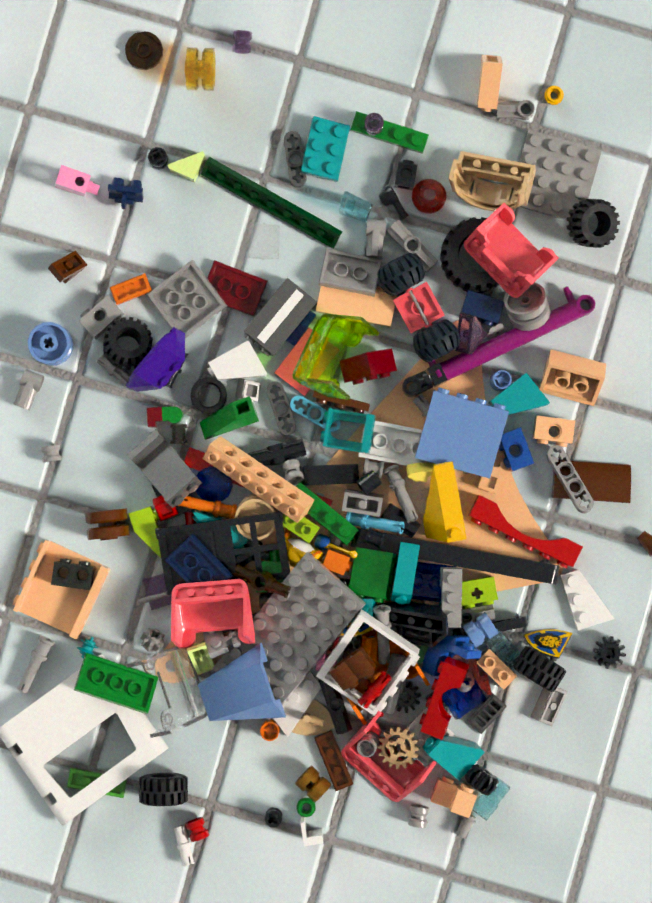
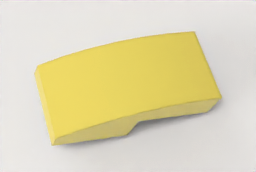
M423 462L407 465L408 478L416 482H427L428 477H431L435 463Z

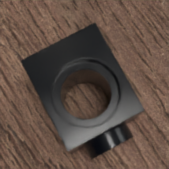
M403 160V162H398L395 188L413 191L417 165L413 161ZM408 170L411 172V177L405 179L401 176V172Z

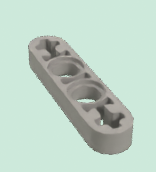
M551 446L546 455L547 460L578 512L584 514L590 512L594 506V501L561 446ZM553 451H555L556 453H560L558 458L561 463L558 466H556V464L559 462L556 457L551 456ZM563 466L568 467L570 474L567 476L562 475L560 468ZM577 483L580 486V491L572 492L569 487L570 484ZM582 492L584 493V495H582V497H581V498L583 499V501H584V502H587V501L589 502V504L587 505V508H586L585 506H582V507L580 506V504H581V502H582V500L580 499V497H578L577 499L575 498V497L579 496Z

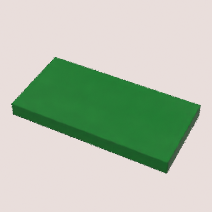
M85 653L74 691L148 714L159 677Z

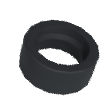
M205 377L199 379L193 385L190 397L192 404L197 410L212 414L224 407L227 402V391L221 381L212 377ZM207 384L216 386L220 392L218 403L211 407L202 405L198 400L199 389Z

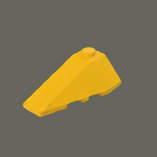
M453 461L434 464L429 494L426 500V509L423 515L426 538L446 543L465 540L466 532Z

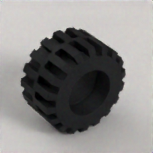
M602 199L580 200L579 204L575 203L573 205L574 210L570 209V217H567L566 220L569 221V225H566L567 230H570L569 236L574 237L573 241L579 243L578 245L601 248L604 245H609L610 240L616 238L614 234L619 231L617 229V225H620V221H617L619 214L614 212L616 208L610 206V202ZM595 213L598 225L596 230L591 233L588 221L590 216Z
M122 317L120 322L115 320L113 325L110 324L105 332L103 341L104 354L106 353L107 360H112L111 364L113 366L118 364L119 369L126 367V370H130L131 366L136 369L152 348L153 337H151V331L147 330L148 326L145 323L141 324V320L133 321L134 317H129V320ZM129 336L138 342L139 347L132 351H126L119 347L117 340L121 337Z
M529 646L524 647L513 665L516 671L550 692H555L566 674V670Z
M152 773L139 778V802L144 805L175 806L188 801V777L183 774Z

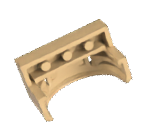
M460 151L458 160H453L448 179L452 192H455L460 199L474 207L496 211L505 203L513 210L520 206H527L536 174V166ZM480 178L508 183L509 185L491 183ZM475 180V183H474V186H473V190H472V193H471L470 190H471L472 182Z

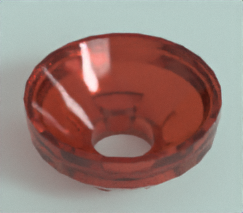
M424 179L413 188L412 202L420 212L432 214L438 212L444 206L446 191L437 180ZM427 189H432L435 192V198L427 200L424 197V192Z

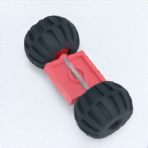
M407 253L381 267L378 270V282L383 291L390 296H395L406 290L405 294L395 298L393 301L411 334L423 327L426 328L413 337V346L416 354L422 360L431 362L456 349L460 345V334L457 327L447 319L432 325V322L445 316L427 282L414 289L410 288L424 279L425 270L423 263L417 256Z

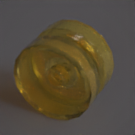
M187 47L185 60L187 90H197L201 78L204 91H214L216 71L215 48H204L202 60H200L198 48Z

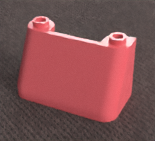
M503 203L465 240L464 248L510 296L518 298L559 257L550 248L543 247L538 251L512 224L515 220L514 211Z

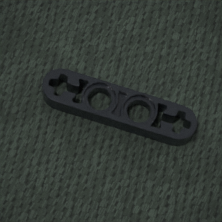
M526 616L492 622L498 632L528 626ZM463 628L453 630L454 636H467Z

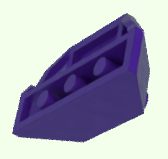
M173 327L169 333L165 334L132 372L125 386L139 392L157 390L167 385L171 376L181 368L182 363L185 361V333Z

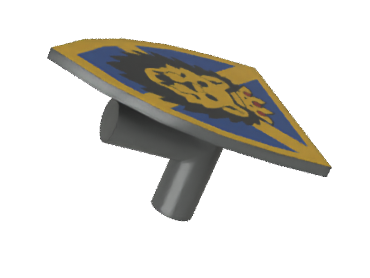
M548 629L533 631L525 634L524 638L534 650L549 656L550 660L555 662L562 655L572 633Z

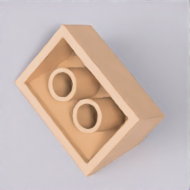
M551 349L539 389L545 394L594 406L605 379L606 363Z

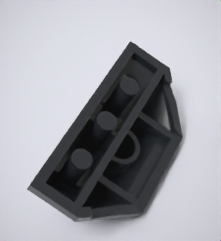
M413 601L410 604H398L396 602L377 604L391 607L389 612L390 629L412 644L433 648L448 635V616L439 606Z

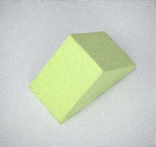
M202 151L170 163L168 168L170 172L195 182L206 157Z
M205 641L186 648L197 674L213 670L212 668L215 664L213 658L208 653Z

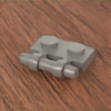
M237 630L203 632L211 658L228 653L229 645L233 644L235 648L241 645ZM229 632V635L225 637L224 633Z

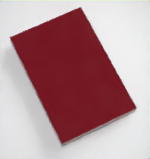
M215 260L207 277L227 304V307L253 317L255 316L266 288L267 280Z

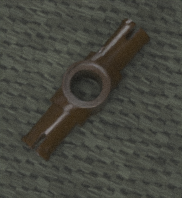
M239 564L235 568L236 571H234L233 576L248 581V584L254 590L274 592L284 598L288 597L290 593L288 591L291 590V586L276 581V578L270 572L252 571ZM260 577H262L265 580V585H262L260 583Z

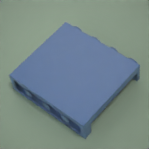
M439 387L438 391L433 390L415 458L435 464L453 461L454 469L490 479L509 413L508 410H505L506 406L494 403V406L487 405L486 400L476 398L475 401L469 400L468 395L457 393L456 396L449 394L450 390Z

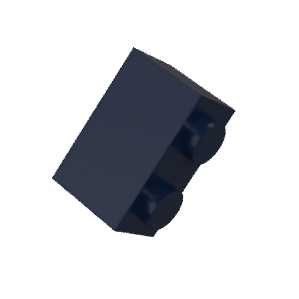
M468 290L460 314L464 315V319L470 321L478 319L482 321L481 324L491 327L493 324H498L504 301Z

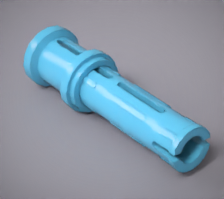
M347 512L346 520L354 526L361 527V529L366 530L372 527L402 534L404 531L401 529L404 528V522L353 512Z

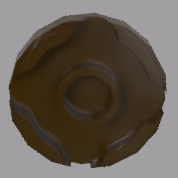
M146 31L137 32L128 39L125 45V54L133 67L139 70H149L160 63L163 57V47L159 38L153 33Z

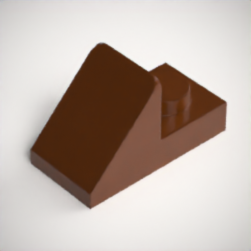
M75 250L52 263L48 269L60 283L62 281L67 283L87 266V263Z

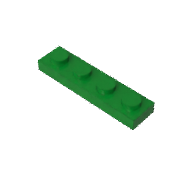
M357 111L350 130L421 154L424 152L429 134Z
M299 482L296 487L315 499L307 514L347 546L359 530Z

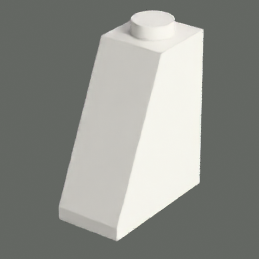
M249 340L208 362L210 367L207 368L212 378L216 377L219 381L265 377L268 375Z

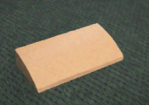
M321 286L316 312L390 328L395 308L393 300L397 298V295H388L380 286L376 287L375 297Z

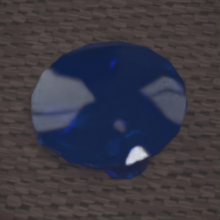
M209 466L203 468L197 474L202 483L196 492L203 500L211 502L217 500L224 501L230 495L233 489L231 478L216 467Z

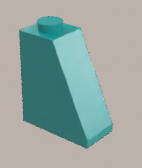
M525 373L488 403L491 406H494V403L506 406L505 410H508V415L544 407L550 402L530 376Z
M400 543L391 601L398 604H410L420 545Z
M444 735L442 740L431 736L422 746L432 759L459 781L485 753L476 742Z

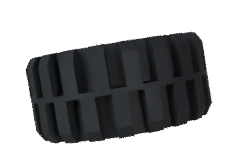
M473 217L467 221L459 222L446 235L441 247V267L446 273L445 276L453 282L454 286L460 287L466 292L468 290L476 293L486 292L499 285L486 271L473 273L465 269L459 258L460 248L465 240L487 218L481 217V219H476V217Z

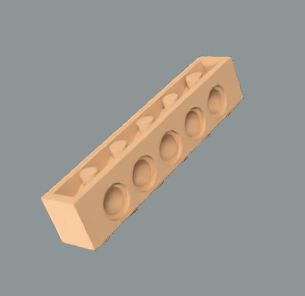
M221 436L209 444L203 457L205 461L296 523L307 515L315 500Z

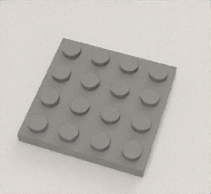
M528 129L519 162L535 165L536 174L527 206L520 207L567 220V217H570V209L574 210L573 205L575 203L579 204L580 200L589 198L602 150Z

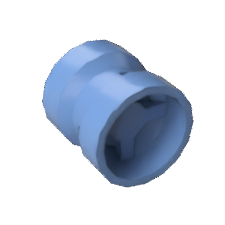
M499 370L491 375L489 383L492 389L501 391L510 386L512 378L509 372Z

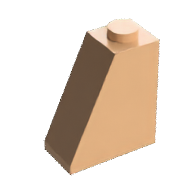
M482 54L477 106L482 111L491 112L492 109H497L503 64L501 56Z

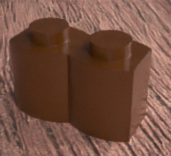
M360 647L334 665L329 673L343 691L348 688L352 690L359 684L358 680L363 677L368 679L375 673L376 664L364 648Z

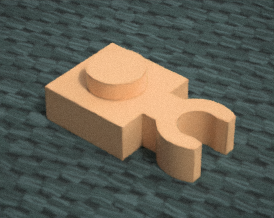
M501 461L497 468L493 466L490 479L481 476L477 488L496 494L502 476L497 473L503 468L504 462Z

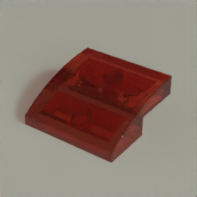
M466 659L475 681L487 695H491L488 675L485 672L479 673L476 659Z

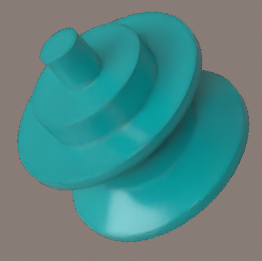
M91 636L90 639L86 638L85 640L81 639L83 645L82 647H77V649L80 650L82 658H84L85 653L95 656L92 651L94 648H98V646L93 641L94 637Z

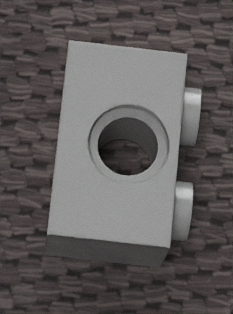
M108 295L106 297L101 296L94 303L96 306L91 310L88 308L80 315L81 319L79 322L95 339L100 337L110 324L113 325L115 320H119L124 315ZM99 311L105 312V318L102 321L96 320V314Z
M346 489L342 511L380 517L384 495L376 493L365 495L363 491Z

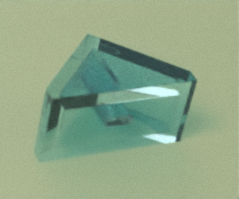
M345 191L339 207V214L367 222L373 204Z

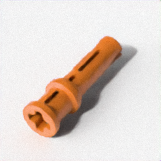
M186 496L183 502L177 505L209 512L214 517L221 516L229 519L235 518L237 510L236 504L228 505L221 503L219 500L211 502L191 496Z

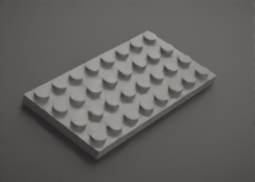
M306 552L282 582L287 586H291V590L288 591L290 592L288 597L284 598L279 594L273 593L254 616L255 643L245 644L240 640L241 645L237 648L233 647L232 644L228 648L229 652L225 653L212 668L217 672L253 647L262 643L268 660L263 665L274 699L280 698L282 705L366 604L309 552Z

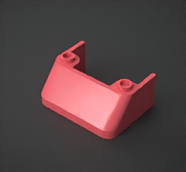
M378 711L342 749L341 754L347 762L385 796L394 802H399L424 782L437 762L434 760L424 767L420 761L414 760L412 765L408 763L407 768L401 765L399 769H396L395 764L390 768L389 761L382 762L385 757L378 755L382 752V749L377 748L371 757L361 756L357 751V744L367 732H374L378 736L382 733L379 724L376 723V720L382 714Z

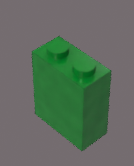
M356 547L358 555L354 558L349 588L361 599L368 597L374 599L376 603L382 604L384 600L390 601L398 555Z

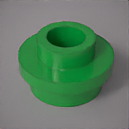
M305 797L298 801L296 809L302 817H310L314 814L316 805L310 798ZM308 804L310 808L309 810H304L302 806Z

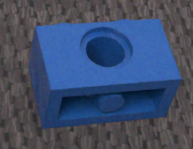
M521 427L502 435L499 451L504 452L505 458H503L506 469L510 468V471L513 472L534 464ZM511 445H516L519 448V453L516 456L511 455L509 452Z

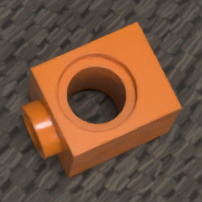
M328 549L323 565L328 570L344 576L345 572L349 573L352 562L349 561L350 556Z

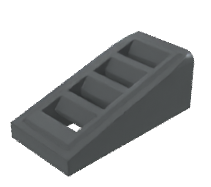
M491 692L467 722L482 734L504 711L507 705ZM493 701L499 708L495 709L490 702ZM486 706L494 712L492 715L484 709ZM481 712L489 718L487 721L479 715ZM476 717L484 724L482 727L474 721Z

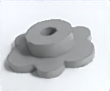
M502 323L491 326L487 333V339L490 340L507 332V327H504Z

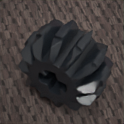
M610 636L608 641L606 637H602L603 644L596 641L599 649L593 648V652L598 653L593 658L595 660L600 659L598 661L599 666L605 663L606 669H609L610 663L613 668H617L616 661L622 664L623 661L619 657L626 656L625 653L620 652L625 649V646H618L621 640L617 639L614 641L613 636ZM607 648L610 649L611 652L613 653L612 656H609V655H608V657H606V655H607L606 649H607Z
M412 681L408 683V686H406L405 682L402 691L407 692L410 698L407 697L408 700L403 701L400 695L398 697V712L404 707L405 713H408V706L414 711L415 706L413 703L420 704V701L415 698L421 697V693H414L419 687L415 686L411 689Z
M478 764L473 765L465 776L467 783L481 794L488 796L495 791L499 783L498 779L491 772Z

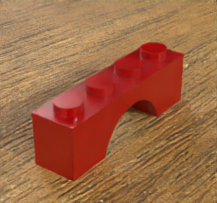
M448 656L444 662H440L437 670L440 675L433 682L431 688L434 690L433 696H429L425 707H428L426 714H422L419 724L422 725L420 732L441 740L443 739L451 715L444 709L442 695L449 689L462 686L469 664Z

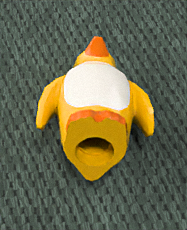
M290 530L284 533L288 560L292 567L298 564L306 552L311 553L321 562L323 557L322 551H318L314 546L302 539L292 538Z

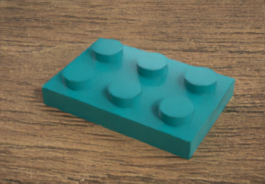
M313 116L300 173L337 182L350 126Z

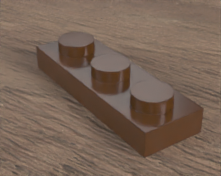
M314 389L313 398H316L315 402L324 405H327V402L335 403L334 407L344 410L346 407L353 408L352 412L364 414V411H369L370 404Z

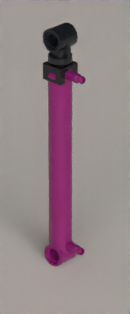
M566 286L563 288L568 303L552 310L549 319L538 329L522 331L513 328L438 364L435 360L428 362L430 367L426 371L405 379L402 391L408 397H416L418 394L433 388V385L435 388L454 377L589 315L595 308V300L590 295H582L575 299L572 291ZM581 301L588 302V310H583L580 307ZM414 382L417 385V390L415 392L408 391L406 387L408 383Z

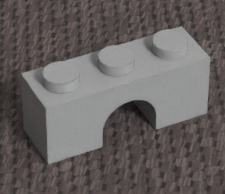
M440 567L441 606L439 607L448 616V628H461L462 568Z

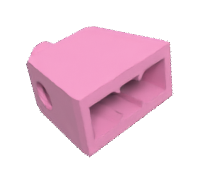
M61 165L55 188L85 196L86 192L97 195L100 184L89 181L91 177L89 174ZM80 180L83 182V186H77L75 182Z

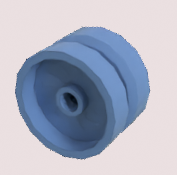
M43 322L30 332L28 349L38 362L49 366H57L66 362L71 356L73 339L70 333L61 325L53 322ZM50 341L54 343L53 347L48 346Z

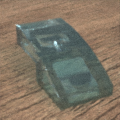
M497 629L499 634L491 639L487 638L484 643L511 668L521 651Z
M498 777L496 778L499 783L495 791L489 796L481 794L472 809L486 821L510 790V786Z

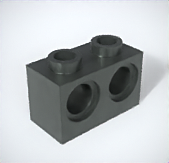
M64 558L54 562L51 585L84 590L91 589L95 566H90L91 562L79 561V564L71 563V559ZM62 567H66L69 571L66 578L61 577L59 574V570ZM80 570H85L88 574L85 581L78 577Z

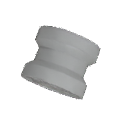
M60 445L41 447V451L44 453L43 463L62 460V456L59 455Z

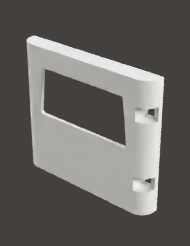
M101 654V655L98 656V657H100V658L106 659V658L103 656V654ZM80 669L0 727V738L62 826L169 748L144 713L74 691ZM116 713L133 741L136 750L73 797H69L47 772L44 765ZM16 744L20 747V749L23 752L20 755L13 747ZM52 793L57 800L55 804L47 796L48 794Z

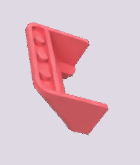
M232 579L183 583L173 588L171 601V641L179 649L193 646L196 641V633L238 630V638L243 643H255L249 591L245 581Z

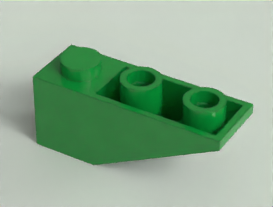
M250 396L226 405L202 420L200 426L204 439L207 440L258 422L259 418Z

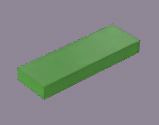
M71 767L67 787L82 790L103 775V773ZM127 779L105 795L124 798Z

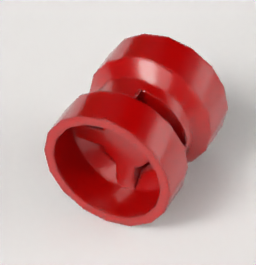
M198 817L185 823L186 829L191 830L189 836L191 842H196L209 836L208 830L203 827L205 823L203 817Z

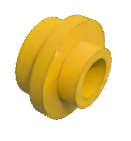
M558 86L548 87L544 94L546 102L550 105L559 104L564 97L562 89ZM555 93L557 98L552 99L550 94Z

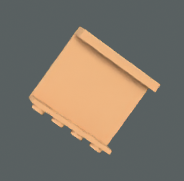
M45 540L44 543H40L37 549V553H39L37 559H33L29 566L31 572L28 578L25 577L21 584V588H23L21 594H17L12 605L15 606L13 611H20L70 634L69 636L74 639H78L110 568L50 540ZM60 558L71 559V563L79 564V561L91 562L90 566H95L91 589L84 590L51 585L54 562L60 561ZM62 567L59 570V574L61 577L66 578L69 571L66 567ZM80 570L78 577L85 581L88 574L85 570Z

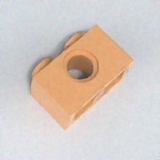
M537 415L534 420L532 439H536V443L548 445V441L556 442V445L561 447H567V444L573 443L575 420ZM551 426L558 429L556 437L549 435V428Z
M488 647L481 653V658L474 660L503 690L517 677Z

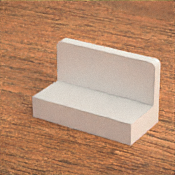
M301 817L300 823L304 846L322 844L323 830L307 831L305 817Z

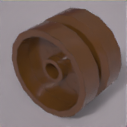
M127 508L85 513L87 524H98V527L87 530L88 540L118 539L120 536L130 535L129 525H117L116 521H123L128 518Z

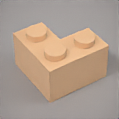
M443 776V778L438 777L430 798L431 802L447 807L451 812L469 818L477 797L471 785L462 782L461 785L453 783L454 780Z

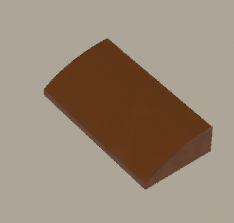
M571 461L593 501L630 503L631 465ZM563 466L560 468V473L567 476L570 474V469ZM553 470L552 498L570 499ZM577 483L570 484L569 487L572 492L580 491V486ZM582 492L579 496L575 498L577 499L578 497H580V499L583 500L581 497L582 495H584V493Z

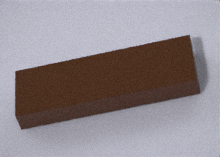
M330 730L314 737L335 791L353 785L333 731Z

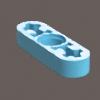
M303 396L292 398L290 407L295 413L323 429L326 428V423H323V425L319 423L323 419L324 413L328 412L326 409ZM301 399L304 406L307 407L308 403L312 405L308 408L307 415L303 414L304 409H295L294 401ZM317 408L321 411L319 419H312L310 417L312 409ZM340 420L335 421L338 425L337 427H332L330 432H335L340 428Z

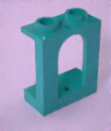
M329 408L328 412L324 413L323 423H326L325 431L321 432L320 442H323L324 447L370 454L376 416ZM338 420L365 424L362 443L334 438L330 432L331 425Z

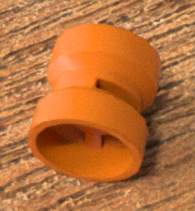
M266 720L261 726L260 734L264 740L273 741L278 737L280 727L276 721Z

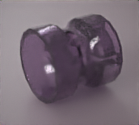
M246 30L233 31V38L236 43L233 44L232 51L240 54L251 53V45L249 43L252 40V32Z
M378 113L367 115L364 128L369 135L375 136L381 133L384 124L382 116Z

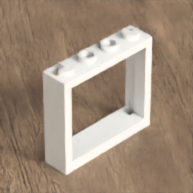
M361 609L319 669L316 677L375 716L378 711L381 712L387 705L385 701L388 696L393 697L396 693L398 682H403L409 674L407 670L410 665L413 667L416 665L420 658L418 656L420 649ZM363 622L410 653L392 677V680L387 684L382 694L375 702L372 701L368 708L363 707L364 703L362 706L358 703V699L363 695L355 688L352 690L348 688L343 691L329 673V670Z

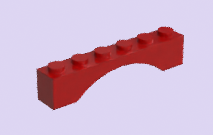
M481 495L477 496L468 516L472 517L470 521L480 526L484 523L489 526L488 530L496 534L500 531L506 534V539L514 543L518 540L523 543L522 547L530 551L536 549L540 551V556L548 560L552 557L558 560L556 564L566 569L568 566H574L583 546L567 538L541 540L521 533L505 519L497 503Z

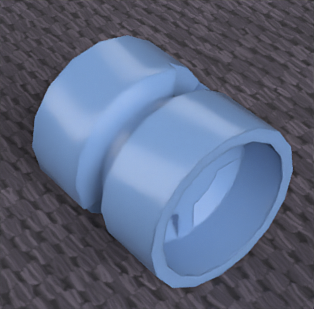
M486 612L478 616L475 623L471 621L462 626L467 636L470 637L472 644L475 645V648L483 644L485 637L491 639L499 634Z

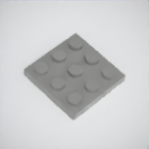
M194 260L189 261L147 294L171 328L175 327L183 331L185 338L227 307V304Z

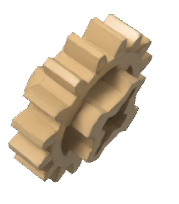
M398 726L396 731L394 727H391L390 733L385 731L383 733L385 737L379 738L382 744L378 745L377 748L382 749V752L378 755L385 757L382 761L383 763L390 762V768L394 764L396 769H399L401 765L407 768L408 763L412 765L414 763L413 758H418L419 756L415 752L420 750V747L416 746L419 739H413L415 733L409 734V728L402 731V727ZM394 735H400L399 738L396 740L393 738L390 739V737ZM397 744H400V745H401L400 748H401L402 750L397 751V748H398V747H397L396 745H397ZM400 756L408 757L404 760H398Z

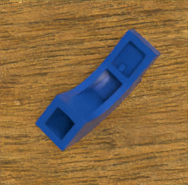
M446 636L435 647L428 648L423 660L422 671L432 676H439L440 673L437 672L441 661L444 662L447 656L453 658L456 654L465 659L481 658L482 651L475 648L474 644L469 643L470 637Z

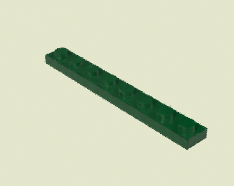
M209 157L206 160L201 172L202 176L333 249L335 248L343 231Z

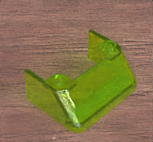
M323 314L318 318L292 374L293 379L299 384L326 397L349 400L350 396L340 388V383L333 378L340 363L339 361L347 347H355L360 344L364 335L378 336L379 332L363 317Z

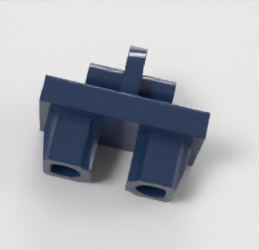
M115 177L112 184H108L109 199H115V203H121V209H126L127 204L134 205V202L143 203V188L140 180H132L131 186L128 187L124 186L122 178Z

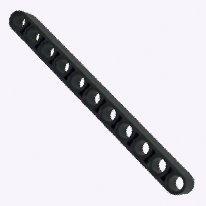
M357 528L359 532L351 540V547L390 552L396 555L399 554L401 542L420 545L418 555L420 560L555 585L557 584L560 567L559 565L387 534L381 550H379L377 546L368 542L363 543L368 530Z

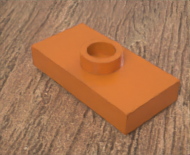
M144 273L111 286L110 290L116 305H120L150 293L152 288Z

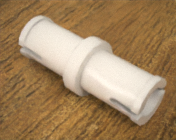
M182 825L173 828L178 844L176 848L177 850L179 849L182 866L194 864L190 848L192 844L188 840L186 826Z

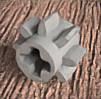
M148 628L147 632H143L140 638L143 640L141 646L148 652H158L159 648H163L165 641H163L165 635L158 629Z

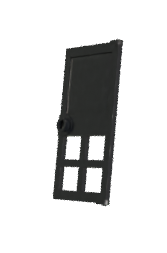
M280 511L155 528L167 595H172V590L176 585L186 582L165 561V558L192 533L232 574L236 571L235 568L237 566L235 555L254 553L256 570L262 572L260 552L279 549L282 572L271 573L276 580H282L290 573L283 528V513ZM274 520L278 543L259 545L255 522ZM249 523L253 546L234 549L231 526ZM232 576L229 580L241 578L237 576ZM262 577L259 578L260 582H265Z

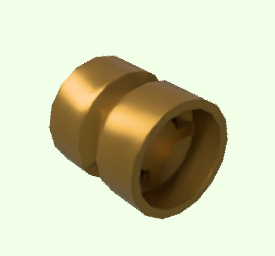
M311 765L298 778L295 785L302 791L306 790L307 796L315 803L329 789L331 783L325 777H319V772Z

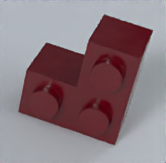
M392 348L366 352L339 361L344 383L352 382L353 385L364 383L363 379H366V381L378 379L377 376H379V379L390 377L391 372L397 371Z

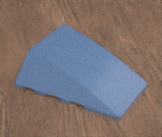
M262 643L198 684L209 721L286 717L280 698L274 699L263 665L268 660Z

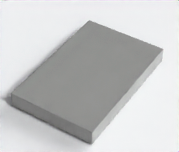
M326 248L318 285L375 297L378 270L381 268L382 260Z

